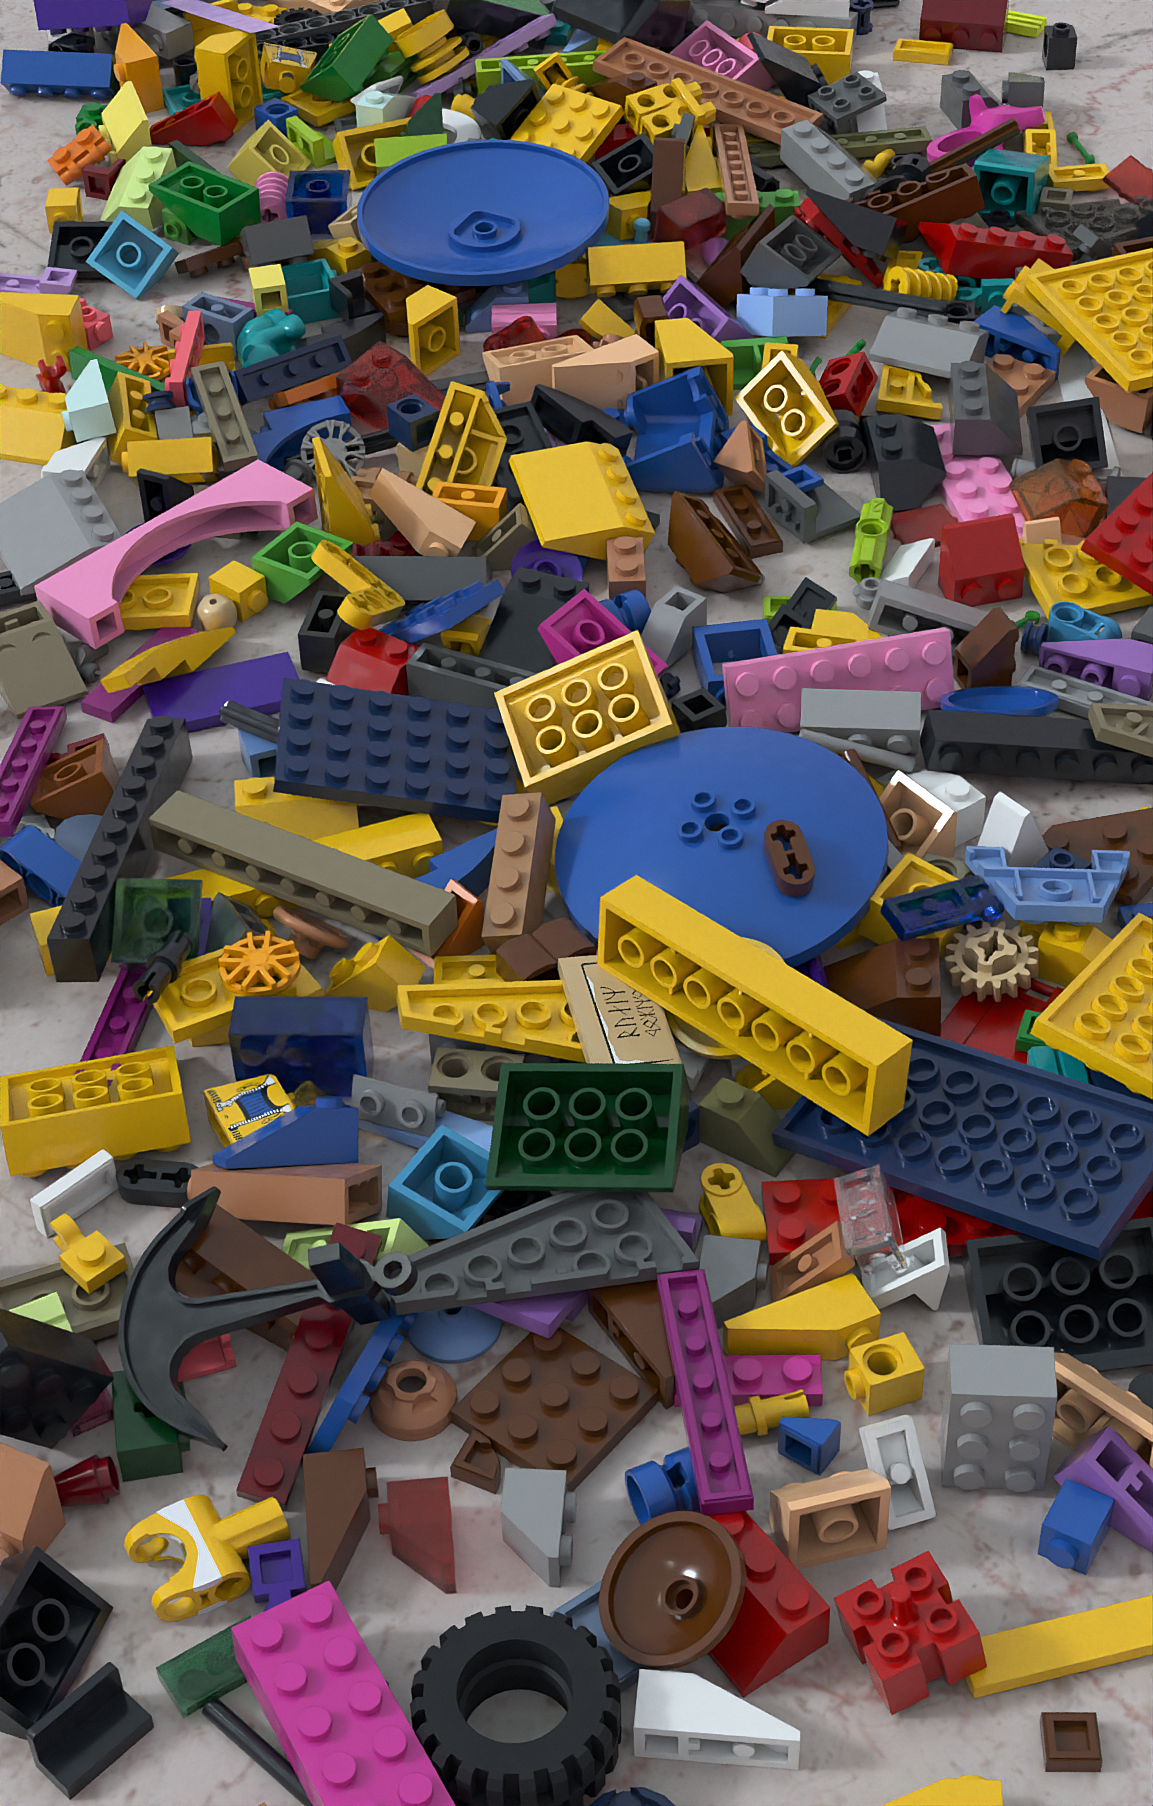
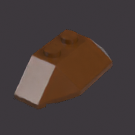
M676 490L671 496L667 545L675 554V561L691 576L690 582L701 590L707 591L710 588L723 593L763 584L766 579L724 524L713 516L706 503L702 499Z

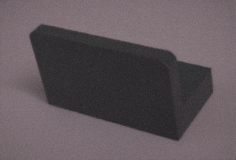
M108 1662L30 1727L26 1732V1737L35 1766L71 1800L154 1728L152 1716L123 1689L119 1669L112 1662Z

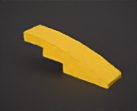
M1044 111L1047 117L1044 123L1022 130L1023 153L1050 156L1049 168L1058 167L1056 129H1054L1051 111Z
M233 626L202 631L154 646L125 661L101 679L100 682L107 693L131 688L136 683L143 685L163 680L166 676L174 677L191 673L227 642L236 631Z

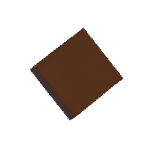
M1041 1712L1040 1731L1045 1772H1101L1102 1754L1096 1712Z

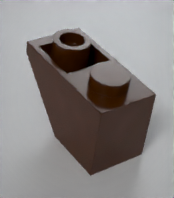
M1001 607L993 608L955 649L953 678L961 689L983 686H1011L1012 674L1016 670L1014 658L1015 643L1019 640V631L1016 623L1008 618Z

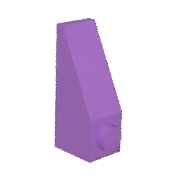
M1109 1425L1079 1442L1052 1477L1061 1486L1067 1478L1114 1498L1110 1527L1153 1553V1469Z

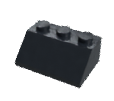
M33 1546L7 1557L0 1565V1732L27 1740V1730L65 1699L114 1608L38 1546Z

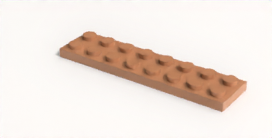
M626 37L622 38L593 61V71L604 75L606 78L640 72L656 81L657 86L666 83L671 84V80L680 78L684 85L696 81L703 93L702 100L698 104L712 102L716 108V120L726 124L742 125L744 131L753 134L757 138H764L777 143L780 147L783 128L804 120L810 121L817 127L822 124L823 113Z

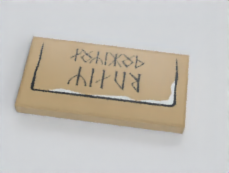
M598 955L558 958L557 970L563 983V990L568 1000V1006L574 1020L586 1063L682 1064L662 1006L597 965Z

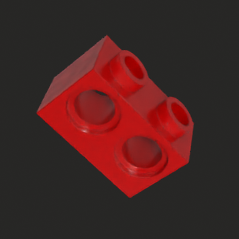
M863 351L829 360L819 383L832 411L847 410L860 418L878 380V376Z

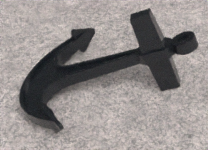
M213 1186L183 1204L180 1212L158 1233L144 1251L130 1277L122 1300L118 1328L119 1352L128 1382L141 1402L164 1424L192 1440L225 1451L228 1446L222 1442L208 1420L181 1395L178 1388V1369L188 1352L205 1340L322 1304H326L335 1310L342 1309L360 1325L391 1319L390 1301L382 1289L392 1296H401L408 1293L414 1287L418 1278L417 1268L406 1254L390 1252L379 1259L374 1267L365 1259H357L340 1242L308 1249L309 1267L317 1279L203 1298L183 1297L176 1289L175 1276L180 1262L199 1235L209 1225L221 1194L220 1189ZM402 1269L398 1277L390 1279L391 1274L395 1270Z

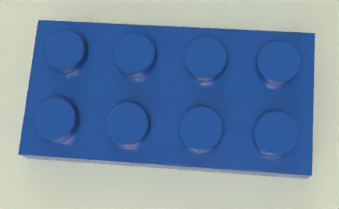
M498 579L483 585L481 580H478L464 589L458 588L444 597L441 595L429 601L425 605L421 603L404 613L406 617L399 621L394 620L380 628L379 631L405 642L413 643L455 626L503 595L505 591Z

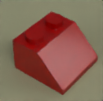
M1012 513L942 525L938 586L946 599L974 607L1022 598L1025 566L1015 517Z
M374 628L357 629L340 643L326 681L351 688L385 691L387 693L409 696L406 663L419 647Z

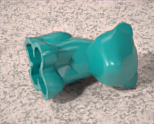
M273 308L267 313L246 322L238 336L236 345L237 357L241 363L240 367L244 368L295 350L294 340L302 339V336L306 333L303 321L297 315L290 314L286 316L281 309Z

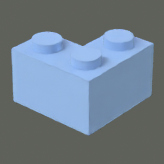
M750 287V294H737L736 321L752 335L826 336L828 296L815 295V289L796 288L795 295H788V289Z

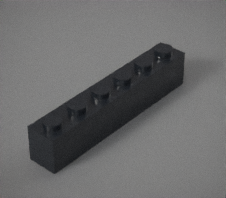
M928 710L920 736V745L927 771L1153 785V757L1096 740L1089 720Z

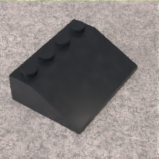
M1153 1217L1129 1220L1101 1261L1023 1233L966 1240L961 1256L968 1299L979 1345L1054 1347V1353H1067L1081 1363L1092 1366L1098 1372L1153 1366Z

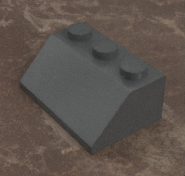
M792 214L758 242L739 273L745 276L748 283L753 287L770 289L806 287L840 258L843 252Z
M974 361L951 363L948 399L952 455H1022L1023 447L1017 392L986 363Z

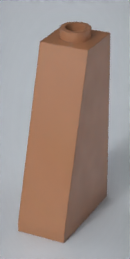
M211 1163L191 1170V1178L187 1186L189 1200L213 1186L217 1187L221 1191L217 1204L237 1219L322 1225H335L337 1222L348 1225L382 1211V1165L318 1164L225 1169Z

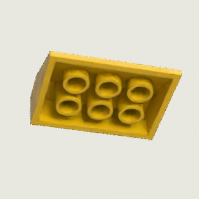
M587 441L511 455L509 464L542 547L607 561L606 539L629 536L632 538L643 537L644 553L646 552L655 532L618 448L608 443L597 444Z
M638 630L494 693L524 786L529 793L542 792L548 805L583 791L597 775L625 755L643 746L681 734Z
M174 1045L0 1076V1129L10 1177L16 1175L36 1177L46 1173L48 1169L64 1166L75 1169L102 1149L108 1152L114 1160H127L136 1156L138 1152L154 1149L159 1152H170L180 1148L182 1144L191 1143ZM120 1063L121 1066L116 1070L110 1071L113 1064ZM83 1069H84L83 1072H80V1073H77V1074L74 1075V1073H76L77 1070H83ZM108 1080H113L111 1086L108 1085Z

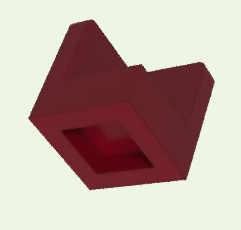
M119 158L109 168L87 164L82 169L86 197L108 201L120 169L126 164V160Z

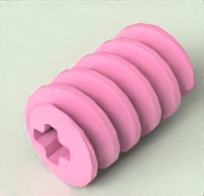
M267 172L261 175L256 180L254 186L259 188L261 222L258 224L288 219L293 191L291 181L287 176L279 172Z

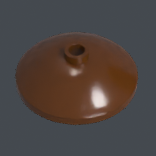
M675 1511L659 1515L631 1532L611 1557L600 1587L599 1612L601 1623L607 1638L614 1648L633 1663L657 1670L674 1669L688 1665L710 1652L732 1627L743 1602L746 1586V1569L738 1543L730 1532L709 1516L692 1511ZM693 1597L690 1604L685 1607L686 1602Z

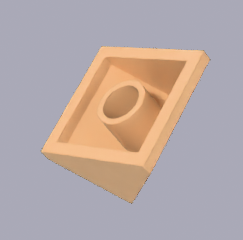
M898 770L879 799L903 846V850L900 853L905 856L909 852L922 860L926 853L946 858L954 857L958 813Z

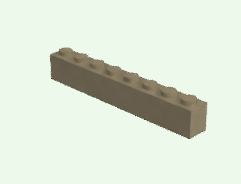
M177 790L148 818L153 847L157 851L378 937L385 938L390 935L402 946L432 957L458 926L455 894L375 865L372 862L343 853L335 848L306 839L303 836L290 833L266 822L237 813L234 810L208 802L200 797Z

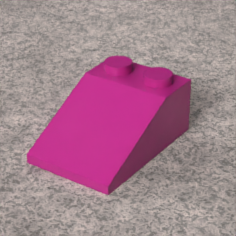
M585 589L548 617L537 628L557 665L632 633ZM645 645L659 678L668 665Z

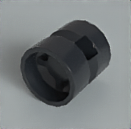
M834 410L833 413L839 425L820 443L821 455L825 466L830 471L838 474H847L856 471L864 464L867 458V448L859 418L851 411Z

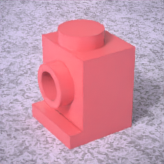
M80 298L88 350L92 351L113 337L110 315L94 307L87 306L86 299Z

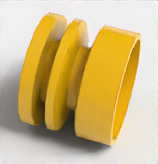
M445 9L437 11L421 20L394 41L403 58L412 57L417 54L418 59L411 65L410 69L412 72H416L425 68L416 77L419 84H425L450 73L470 53L467 46L453 50L462 42L461 36L452 37L447 40L446 35L453 29L454 24Z

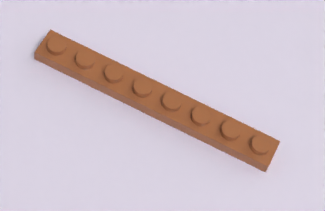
M713 124V140L726 214L740 220L749 219L751 216H758L759 200L744 127L733 124Z

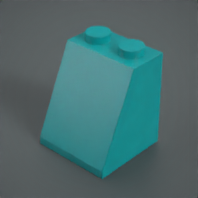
M993 148L988 149L974 163V173L977 175L985 205L984 209L977 211L980 217L983 213H990L991 210L1003 209L1010 212L1011 219L1016 220V222L1032 224L1039 206L1042 188L1046 187L1048 183L1050 156Z

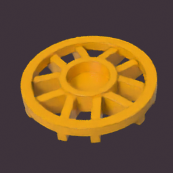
M143 342V347L135 348L133 345H130V350L115 356L116 363L145 376L147 375L154 380L163 379L170 374L166 345L159 347L148 346L147 342Z
M266 931L265 935L253 936L252 932L247 933V938L231 946L225 945L223 948L224 953L218 961L219 975L222 983L229 990L249 997L268 996L286 989L296 980L301 969L300 955L295 948L294 941H287L280 937L272 936L271 931ZM264 944L262 948L256 949L254 945ZM292 965H293L292 969H291L290 972H289V971L286 969V967H289V966H292ZM226 970H230L232 972L228 975ZM277 976L281 980L276 983L272 977ZM246 977L243 983L239 985L238 982ZM258 982H263L266 985L265 987H254Z

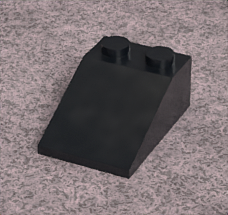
M753 32L747 35L760 62L787 100L809 108L807 95L818 91L823 86L829 85L816 63L811 66L804 56Z
M809 188L807 189L806 195L854 246L863 249L862 256L884 263L887 257L897 259L909 222Z
M519 567L504 590L505 593L501 597L479 657L534 673H540L556 666L557 663L537 628L583 589L589 592V583L577 581L569 577L539 572L535 569Z

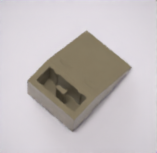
M40 600L0 613V694L17 719L23 718L29 707L57 706L88 695L87 688L53 618Z

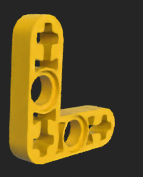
M327 540L320 541L311 555V559L319 568L351 592L345 597L337 610L340 618L352 627L360 630L395 620L405 605L404 599L342 548Z

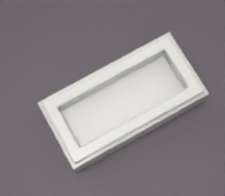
M102 1149L30 1199L37 1230L46 1238L56 1233L49 1225L51 1221L64 1213L74 1220L118 1189L114 1159L108 1152Z

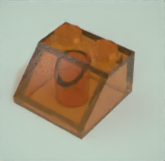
M1057 458L1012 480L1009 485L1026 521L1059 517L1062 534L1087 538L1099 526L1110 505L1091 467L1078 459L1069 461Z

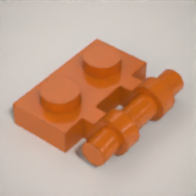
M92 124L87 129L81 130L76 135V138L65 147L57 149L47 161L66 186H68L75 179L79 181L83 178L82 169L87 164L94 165L97 162L99 165L105 160L104 156L113 149Z
M344 371L273 395L274 399L268 401L269 408L272 411L338 395V387L348 384Z

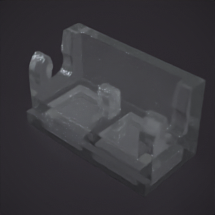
M879 1165L834 1178L845 1250L848 1256L853 1254L861 1270L868 1275H874L873 1262L871 1260L876 1257L887 1258L888 1265L895 1272L908 1268L895 1197Z

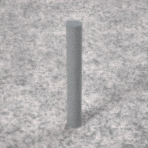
M802 729L798 736L817 743L838 755H842L849 749H855L862 761L909 773L914 768L915 758L805 729Z

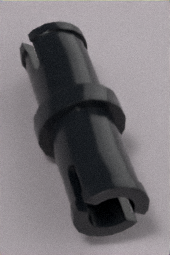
M173 931L162 948L152 953L146 963L147 969L133 986V993L139 1001L143 1002L148 993L153 991L147 999V1004L156 1003L166 986L176 981L182 971L181 965L195 947L194 940L188 933L185 932L180 941L175 943L180 937L181 931Z

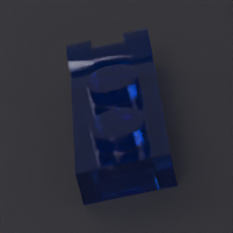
M973 875L885 899L880 912L899 939L906 941L981 919L986 923L992 922L1003 914L1005 908L997 896L989 894V886L982 876Z

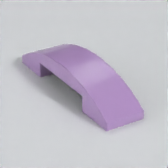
M46 267L42 277L0 273V292L67 294L73 288L78 276L77 270Z

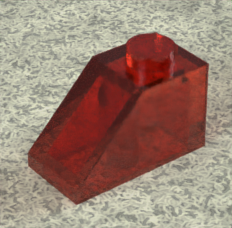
M448 1476L387 1482V1503H378L380 1535L390 1534L392 1555L445 1594L457 1593Z

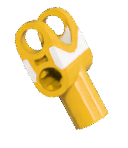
M194 1495L164 1507L137 1523L127 1533L124 1539V1547L130 1559L137 1563H145L152 1560L154 1562L174 1560L183 1564L177 1573L169 1577L170 1581L161 1585L151 1598L152 1607L158 1618L163 1621L174 1622L209 1612L239 1598L247 1591L251 1584V1577L242 1561L249 1557L248 1547L287 1541L291 1537L289 1527L276 1498L270 1497L221 1519L210 1497ZM153 1537L149 1542L138 1546L142 1541ZM182 1597L179 1601L168 1604L170 1601Z

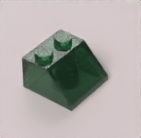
M117 878L111 963L123 970L145 971L147 969V960L151 954L159 951L167 941L170 933L177 930L181 931V935L175 943L180 941L185 932L193 938L195 943L194 950L185 961L198 957L203 881L191 879Z

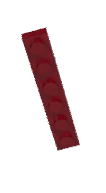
M336 1222L328 1244L340 1242L357 1259H365L374 1266L382 1245V1236ZM326 1304L303 1310L237 1486L236 1493L238 1497L257 1503L273 1497L276 1498L282 1511H285L303 1462V1454H306L354 1322V1319L342 1309L335 1310Z

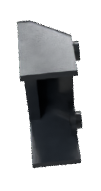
M556 0L553 3L551 14H554L555 18L561 22L613 44L626 37L650 47L678 46L683 41L691 0Z

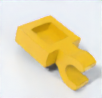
M66 1213L49 1223L50 1227L58 1234V1236L53 1238V1242L63 1252L59 1255L61 1268L88 1294L127 1269L125 1256L97 1230L85 1238L74 1220Z

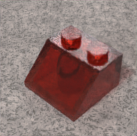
M706 187L658 207L653 243L684 241V250H687L709 239L719 237L726 233L729 217L726 214L725 203Z

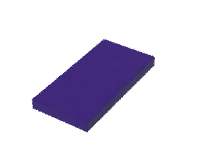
M283 652L143 684L142 688L152 718L161 715L170 716L171 718H185L189 733L225 725L226 723L220 720L221 713H219V710L226 701L230 700L266 715L280 712L283 679L298 680L299 677L289 652Z

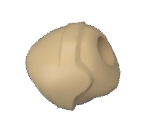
M209 594L199 603L197 617L204 631L234 627L237 621V609L230 598L221 594Z

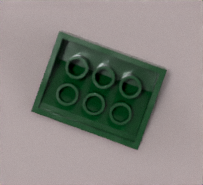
M501 1063L485 1183L486 1189L517 1191L674 1192L687 1134L690 1088L684 1064Z

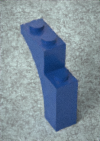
M341 395L263 412L264 426L260 427V433L252 434L251 437L258 454V460L283 472L284 458L301 453L303 439L312 427L325 422V420L343 421L352 426L351 414ZM334 427L332 438H339L340 428ZM327 428L318 431L321 438L327 439L329 437ZM346 431L342 441L351 439L353 436Z

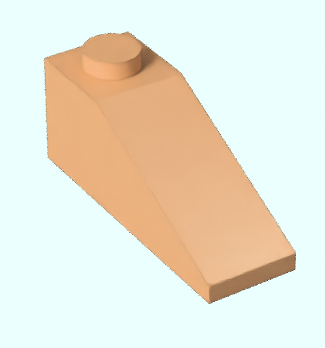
M382 468L369 493V496L413 548L423 556L457 557L476 524V521Z

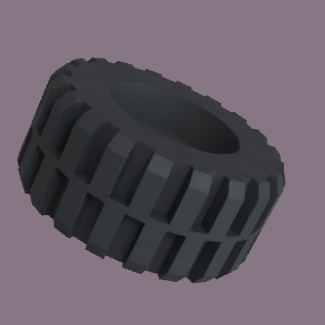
M511 1605L495 1607V1614L484 1617L480 1611L466 1617L464 1627L458 1629L453 1625L439 1636L440 1648L435 1645L428 1648L421 1659L422 1670H419L414 1675L411 1686L412 1702L410 1703L413 1731L455 1806H584L583 1796L585 1794L590 1798L596 1797L606 1785L605 1774L614 1771L619 1757L618 1745L621 1743L622 1734L621 1695L618 1675L613 1672V1660L606 1648L602 1646L597 1647L596 1636L581 1625L575 1630L572 1618L564 1614L554 1612L551 1617L543 1614L542 1607L526 1605L525 1611H511ZM510 1690H531L545 1694L557 1701L567 1712L563 1720L549 1733L522 1743L494 1741L479 1734L467 1723L472 1712L482 1702L496 1694Z

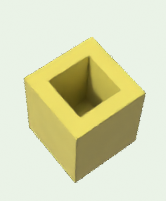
M281 264L248 268L257 317L273 308L281 309L284 313L289 312L286 284Z

